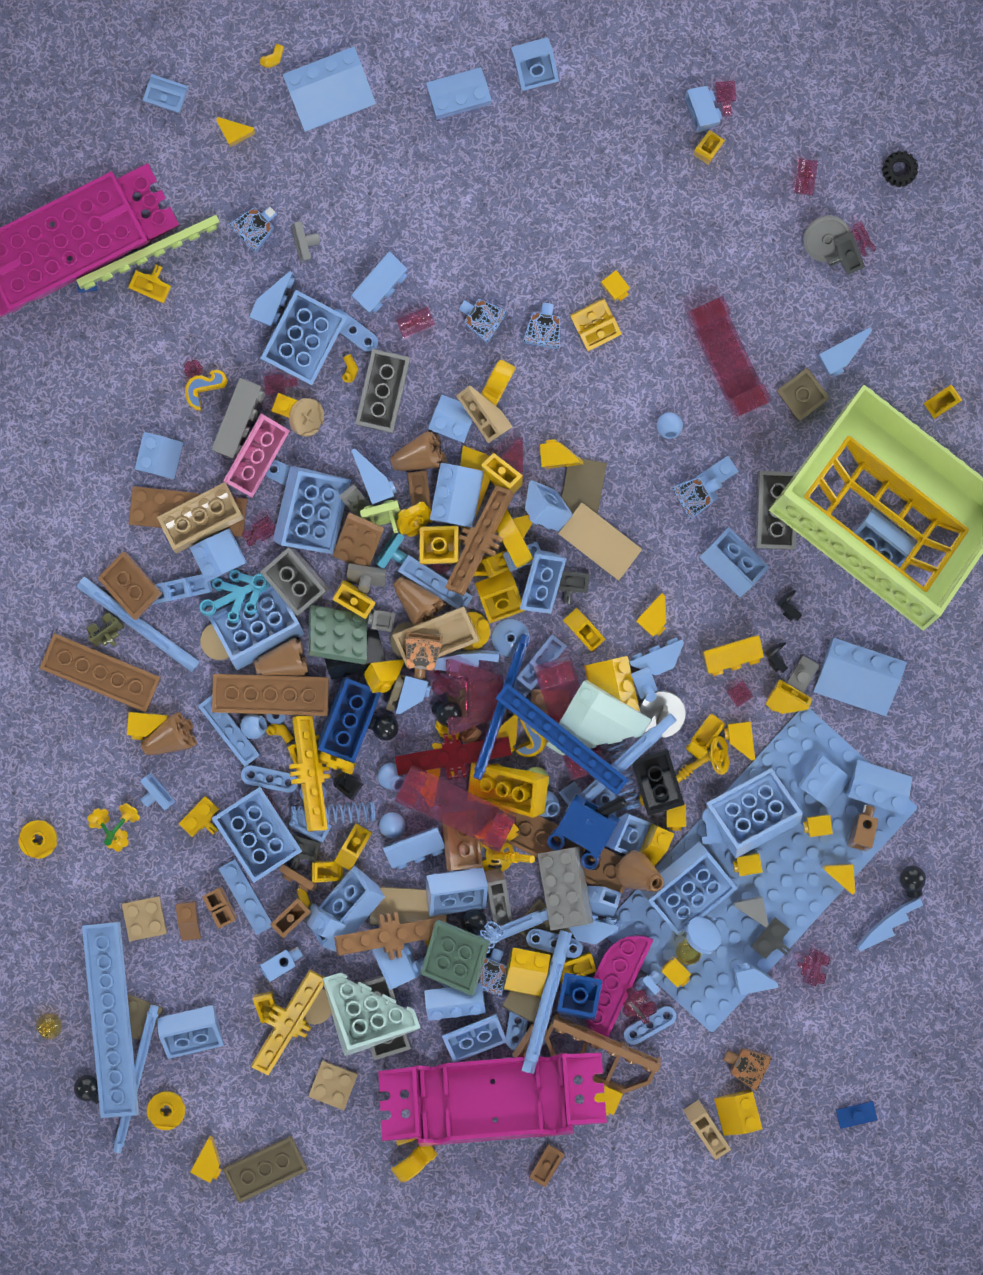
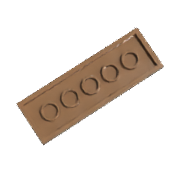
M133 486L129 525L162 528L157 519L158 516L201 494ZM234 497L246 519L248 499ZM245 519L220 532L230 528L233 536L244 537Z
M56 633L53 634L39 668L145 713L148 711L161 679L160 676Z
M213 674L212 712L328 716L329 677Z

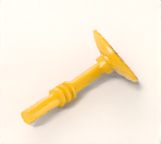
M721 736L715 737L709 753L689 765H684L685 768L682 767V771L679 770L676 775L678 784L683 779L686 780V776L689 777L695 769L708 761L712 763L717 774L724 775L728 771L730 764L726 740ZM717 743H719V744L721 745V747H722L721 750H720V748L717 746Z
M486 839L480 842L481 850L482 847L487 849L486 859L482 861V868L485 871L496 869L488 867L489 864L492 866L501 864L502 867L500 868L503 872L512 863H534L535 861L533 855L514 852L513 846L505 841L502 844H489L491 840ZM492 846H498L499 849H497V848H493V849H492L491 847H492ZM491 860H498L499 862L493 863Z

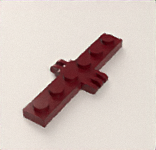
M455 732L451 733V741H449L448 734L446 733L444 734L445 742H441L442 748L395 756L398 775L446 767L448 780H452V771H454L455 779L459 778L458 770H462V776L467 777L465 763L478 761L485 740L461 744L460 739H456ZM509 736L496 738L489 759L512 755Z

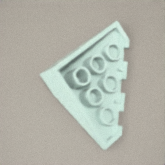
M584 680L560 720L559 725L588 748L592 749L596 748V745L604 743L612 744L633 736L634 738L641 737L652 719L588 680ZM550 742L547 743L546 746L561 755H565Z
M343 973L323 978L344 1056L363 1051L420 1029L414 1009L408 1006L405 1009L395 1004L396 1000L384 994L381 997L373 993L371 987L361 982L356 984L348 980V976Z

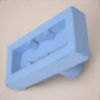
M646 667L632 673L631 676L641 702L644 698L648 702L654 701L657 697L655 692L658 689L650 668Z
M152 773L140 781L148 790V793L141 798L142 803L146 807L157 801L165 811L176 802Z
M653 971L649 976L636 979L633 983V988L643 999L653 996L660 991L657 984L662 980V977L657 971Z

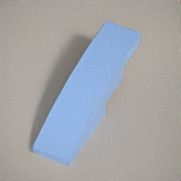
M203 574L155 584L163 594L152 605L212 592L211 582H206Z
M552 634L517 676L513 688L526 697L567 646Z
M466 650L451 652L438 657L434 670L458 672L459 665L478 667L479 660L498 662L499 651Z
M919 897L914 898L884 917L858 943L857 949L859 951L865 950L895 936L892 928L909 921L906 913L923 906Z

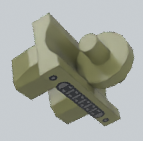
M107 613L101 618L105 625L100 629L95 623L87 627L89 634L87 638L97 647L101 643L103 646H106L108 643L112 646L117 645L114 639L120 636L118 631L124 628V625L116 617Z

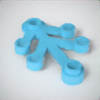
M232 570L229 574L231 581L234 583L239 581L248 583L244 587L223 582L220 578L214 579L212 586L216 591L225 590L232 593L214 602L209 599L200 603V611L205 616H212L216 609L235 600L232 610L228 613L227 617L231 623H237L240 620L239 612L245 596L252 592L250 601L245 605V610L249 615L255 614L257 612L256 604L261 592H265L270 586V583L262 574H256L252 577L242 574L238 570ZM234 574H239L238 578H232ZM221 582L220 587H215L216 583ZM258 582H264L262 586H257ZM250 606H254L252 611L248 610ZM212 607L211 611L206 612V608ZM233 614L237 615L235 619H231Z

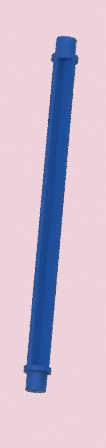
M521 634L520 640L517 641L502 689L507 683L514 687L526 648L528 647L530 636L526 634ZM497 702L483 747L474 768L473 778L481 780L483 773L486 772V767L506 707Z

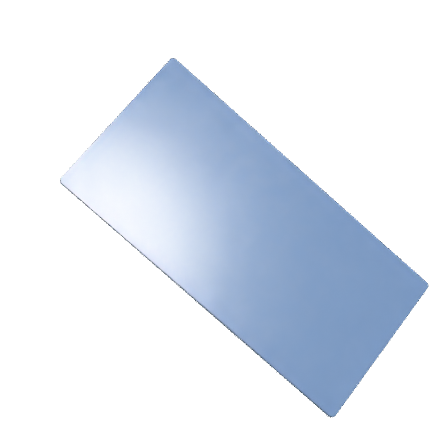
M810 708L798 711L724 792L726 793L772 768L803 813L800 824L745 853L758 852L760 854L763 873L739 876L738 872H734L733 861H736L723 837L722 843L703 845L738 888L703 917L710 920L718 928L721 935L719 947L711 954L697 952L687 942L686 932L678 937L640 890H635L615 912L613 917L617 919V922H621V927L607 938L613 944L624 937L632 935H643L653 938V943L641 969L648 976L653 971H657L662 977L658 985L710 1032H714L748 995H740L737 991L733 968L737 967L736 964L748 962V964H752L767 974L784 955L780 950L776 949L765 959L751 947L766 927L732 905L734 901L762 896L768 925L776 917L790 929L782 942L790 949L844 889L822 867L824 865L851 863L854 865L855 877L917 809V806L910 799H908L903 815L847 797L846 793L850 781L828 809L798 787L820 755L828 759L850 777H852L857 759L869 763ZM864 805L875 807L873 817L878 819L873 847L867 851L847 846L855 817L862 814ZM829 814L831 816L833 834L809 837L808 833H804L803 822L806 821L805 817ZM702 819L693 826L656 867L659 873H662L699 841L701 843V836H706L705 823ZM673 956L691 973L689 976L690 981L683 987L680 985L677 988L660 970Z

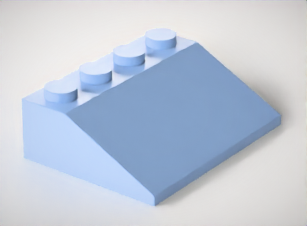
M355 47L283 74L305 132L376 104Z
M295 290L259 359L313 385L347 316Z
M290 466L273 541L281 546L333 554L345 503L339 495L350 487L351 480Z
M271 585L265 592H261L256 604L257 612L253 615H249L245 610V605L250 601L252 593L245 596L239 612L240 620L237 623H231L227 617L234 603L215 612L212 616H208L236 670L254 662L259 656L283 643L304 635L292 609ZM250 606L248 610L252 611L254 606ZM233 614L231 619H235L237 615Z
M831 638L813 692L886 716L901 682L907 662L836 638Z
M772 768L706 803L719 832L735 858L800 824L803 815Z
M261 787L212 818L253 883L302 852Z
M699 841L660 873L664 884L659 891H640L678 937L685 933V927L690 920L695 917H704L738 888Z

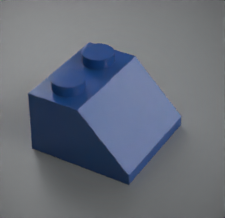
M565 973L557 1009L558 1014L596 1021L603 980Z

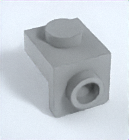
M372 609L371 613L367 616V624H369L370 629L392 632L395 613Z

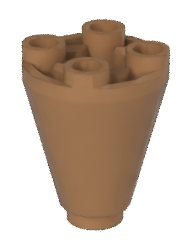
M430 430L418 436L390 457L395 471L439 468L441 463H447L444 452H441L439 446L441 445V439L439 435H434Z
M405 576L400 577L393 585L400 602L414 626L435 618V614L446 606L440 597Z
M293 638L254 660L257 675H305V672H308V663L306 657L301 655L303 654L301 639Z
M180 712L171 715L141 742L143 752L147 756L187 750L196 746L197 740L192 733L194 727L191 720L185 719Z
M631 850L615 867L619 883L626 888L654 892L659 891L663 887L664 881L661 874L651 860L642 852Z

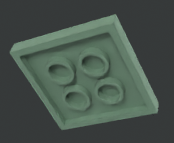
M311 605L309 608V655L365 664L367 661V618L364 619L351 611Z
M437 920L421 974L472 996L476 991L490 941Z

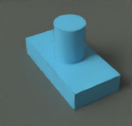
M393 533L374 563L384 569L392 558L402 565L408 555L399 550L398 547L405 537L400 533Z

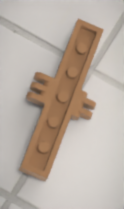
M495 486L475 528L471 527L470 530L463 528L462 533L466 534L467 537L460 535L458 539L464 542L465 548L445 586L447 590L464 596L484 554L495 556L496 552L491 550V548L498 549L500 545L494 542L501 543L503 538L494 534L514 496L511 490Z
M392 912L393 920H391L390 913H385V921L383 915L380 914L377 916L378 929L335 936L337 956L383 948L384 952L388 953L390 960L395 959L394 951L397 959L402 958L401 950H404L405 943L431 939L435 922L437 920L446 922L445 916L400 924L397 912Z

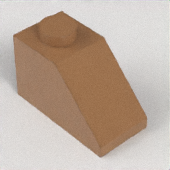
M297 898L270 925L284 938L311 911Z
M197 901L177 903V921L182 941L201 939Z

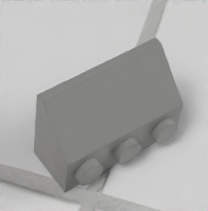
M288 547L260 572L297 616L330 590L293 547Z

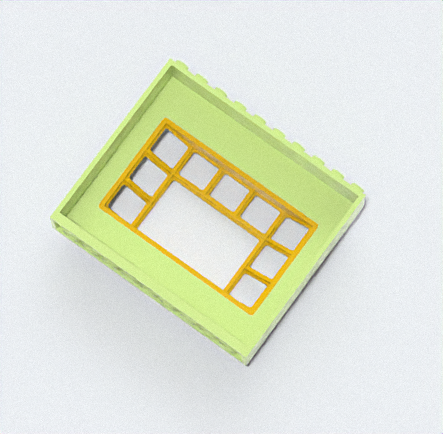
M865 385L846 404L769 509L775 516L923 631L942 615L983 554V477ZM846 446L858 464L851 477L838 460ZM832 465L845 483L837 496H835L823 479ZM863 469L882 483L875 496H872L855 482ZM818 484L831 503L827 510H824L809 498ZM849 488L917 540V543L900 567H897L831 515ZM887 488L907 503L899 515L879 501ZM911 507L931 521L923 534L903 520ZM935 526L959 534L951 547L928 539ZM922 545L946 553L937 567L914 558ZM908 565L932 573L924 586L904 572Z

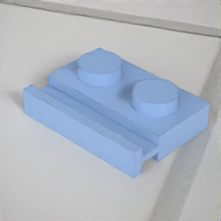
M151 74L143 102L180 114L189 87Z

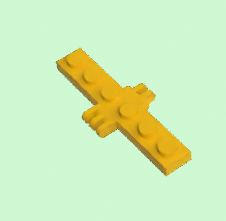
M296 716L292 719L298 764H290L289 769H296L295 772H290V777H297V779L291 780V784H301L307 831L328 830L322 783L325 782L324 779L331 778L330 774H324V772L330 771L328 766L323 767L322 763H319L313 716Z
M309 969L287 1007L284 1009L276 1004L273 1005L272 1009L278 1013L270 1010L268 1015L274 1019L266 1017L264 1021L274 1028L253 1060L252 1068L269 1075L292 1036L297 1038L300 1035L306 1038L308 1034L302 1029L310 1031L311 1026L306 1024L307 1020L304 1017L324 986V976Z

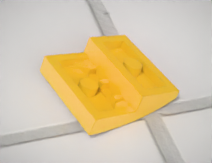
M604 298L569 315L587 351L622 335Z

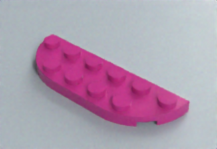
M643 935L624 937L616 941L606 951L594 976L595 979L603 980L596 1021L586 1019L589 1029L609 1037L653 943V938Z

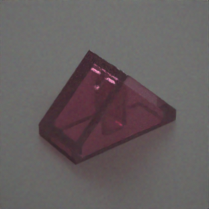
M518 437L500 458L521 475H523V437Z

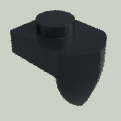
M796 590L787 593L776 603L784 611L782 615L789 621L793 619L798 621L802 616L801 613L788 604Z
M786 642L776 644L764 652L771 661L769 663L770 667L776 673L778 671L784 673L788 669L776 655L786 645Z
M345 772L335 775L333 779L334 787L351 800L354 799L364 785L353 775Z

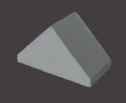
M762 896L734 901L732 904L734 907L763 926H768Z

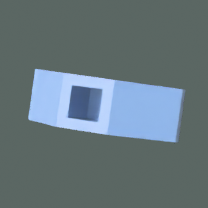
M676 637L667 641V646L660 648V645L650 648V653L643 655L641 652L631 656L632 660L629 661V664L641 670L649 667L653 675H659L674 668L683 647V639L678 640Z
M592 913L593 923L569 927V930L577 941L596 945L621 927V922H617V919L606 917L605 919L598 918V915Z

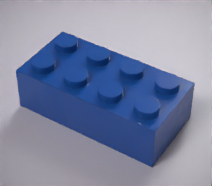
M343 676L316 744L317 749L355 763L381 692L372 693L369 685Z

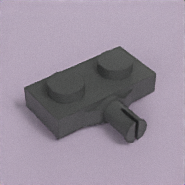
M851 232L833 240L837 248V256L827 260L830 267L841 263L847 275L865 267Z
M563 571L558 590L564 592L563 604L567 602V604L571 605L572 593H588L590 574Z
M292 835L302 852L293 857L290 869L298 870L300 859L316 862L321 843Z
M774 917L751 947L765 959L776 949L786 956L788 953L785 950L790 952L791 949L782 942L790 929Z

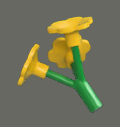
M127 803L119 806L122 815L121 821L112 831H109L106 827V823L110 820L107 809L100 810L97 808L87 817L89 827L102 828L106 833L104 844L116 852H120L123 847L129 845L127 839L128 832L121 830L120 827L128 820L132 823L140 820L137 809Z

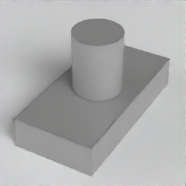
M302 221L295 222L291 226L301 264L311 259L308 247L319 245L320 238L318 233L305 236Z
M354 484L339 495L351 512L358 517H361L360 510L371 505Z
M349 563L346 581L359 583L358 590L362 593H367L370 590V585L385 586L387 569Z
M802 656L787 684L804 693L820 665Z

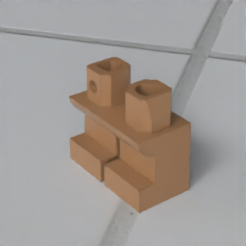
M222 887L202 896L209 912L212 911L211 916L218 929L236 921L237 916Z

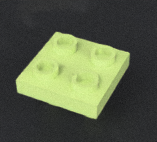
M387 500L382 505H369L360 510L363 519L379 526L392 523L394 534L398 533L396 521L399 518L400 508L397 500Z

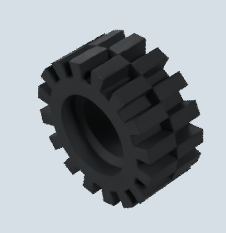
M897 151L888 156L882 167L883 177L886 178L887 183H891L890 185L905 187L916 178L919 166L916 164V158L914 159L911 153L907 154V151ZM897 162L906 164V175L897 176L893 171L894 164Z

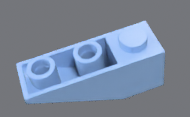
M289 271L256 300L250 314V319L269 327H273V324L277 325L281 316L278 313L280 307H284L288 299L286 292L288 288L292 289L295 282L293 272Z
M587 886L591 912L605 918H613L622 893L602 886Z

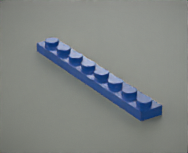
M508 683L495 698L615 795L629 781V779Z

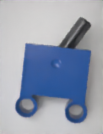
M576 794L560 824L548 837V846L552 850H560L568 838L586 849L581 858L582 866L588 870L594 869L600 861L602 850L620 820L612 815V813L627 805L625 799L619 796L607 804L598 807ZM553 837H560L562 842H556ZM587 856H593L595 861L588 860Z

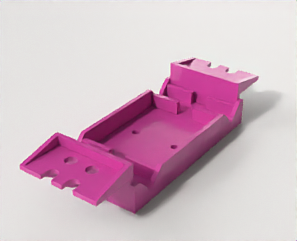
M148 163L118 179L111 171L0 228V317L18 311L28 302L41 299L75 282L77 279L120 259L130 250L149 244L150 241L179 226L171 207L161 210L158 206L161 201L166 199L163 191L160 190L155 193L150 191V186L156 183L157 180ZM138 192L142 195L140 201L133 200L134 193ZM143 210L150 211L149 218L145 219L142 217L141 213ZM51 222H55L54 227L50 226ZM72 256L73 260L68 261L67 258Z
M563 1053L552 1057L539 1056L534 1074L522 1071L525 1057L445 1063L436 1067L414 1066L378 1071L379 1092L390 1093L388 1100L380 1101V1111L391 1112L390 1119L381 1120L382 1141L418 1139V1144L422 1147L574 1134V1126L607 1123L605 1102H596L594 1100L596 1094L605 1093L604 1083H595L593 1081L594 1075L603 1074L602 1053ZM576 1076L583 1078V1082L579 1085L573 1081ZM494 1079L496 1082L491 1084L490 1081ZM403 1090L409 1091L407 1099H402L400 1096ZM582 1095L584 1102L577 1104L575 1102L576 1096ZM405 1109L410 1111L408 1118L401 1116L402 1111ZM498 1118V1122L494 1123L493 1119Z

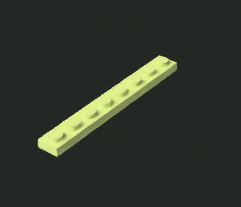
M214 215L87 274L76 281L80 289L85 288V290H88L95 286V282L100 280L103 282L113 278V274L120 272V274L125 273L131 269L130 266L136 263L138 266L148 261L147 258L153 255L155 258L166 253V249L171 247L176 249L182 246V242L188 239L190 241L198 239L200 234L205 231L211 233L217 230L220 221L217 215Z

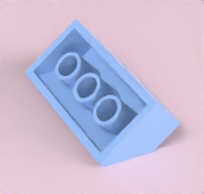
M353 866L319 907L346 925L342 935L355 933L385 896L373 880L360 869ZM313 931L322 947L336 952L335 941L322 937Z

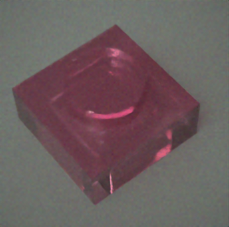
M743 681L726 691L737 707L754 697Z

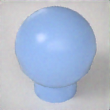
M387 763L378 771V782L382 787L389 790L394 789L395 791H401L405 788L406 779L404 775H398L396 764Z
M547 791L545 813L539 816L554 817L560 811L559 801L554 793Z

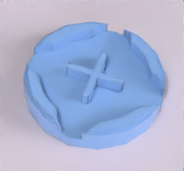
M695 917L687 923L685 927L686 939L693 949L700 953L711 954L719 947L721 935L714 923L703 917Z

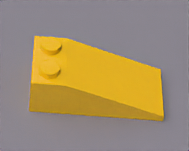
M471 762L468 789L469 800L532 818L545 813L549 776L532 771L487 764L486 772L483 773L482 779L478 780L473 778L477 762Z

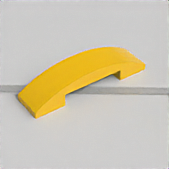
M506 510L497 528V532L503 538L502 541L516 568H519L531 562L534 558L511 515Z

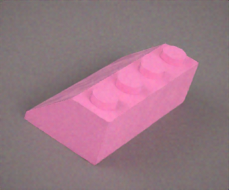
M261 414L223 481L253 498L290 430Z

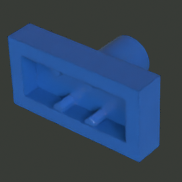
M873 1101L835 1109L840 1129L878 1120Z

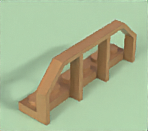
M555 1012L548 1032L545 1035V1041L552 1056L557 1055L550 1039L553 1028L561 1034L568 1033L572 1035V1038L582 1042L584 1040L579 1054L585 1052L588 1044L595 1049L602 1048L607 1050L608 1054L615 1057L606 1078L594 1075L593 1080L604 1083V1085L623 1093L649 1085L655 1072H658L661 1067V1057L657 1056V1058H654L627 1046L624 1041L620 1043L595 1032L593 1029L585 1028L562 1018L557 1012ZM620 1057L625 1058V1061L635 1065L637 1063L644 1070L650 1072L647 1079L625 1087L610 1081Z

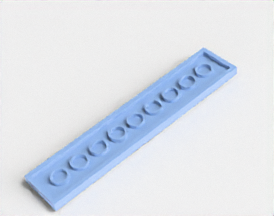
M120 922L82 926L100 1116L101 1118L139 1115Z

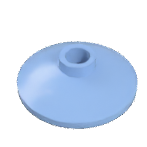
M507 619L497 624L494 628L492 644L495 650L499 651V654L505 657H513L521 634L528 636L530 634L522 622L515 619ZM512 634L515 637L513 642L507 640L508 635Z

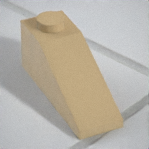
M468 386L456 395L488 443L512 428L504 413L472 386Z
M700 1100L683 1109L691 1125L715 1160L731 1150Z

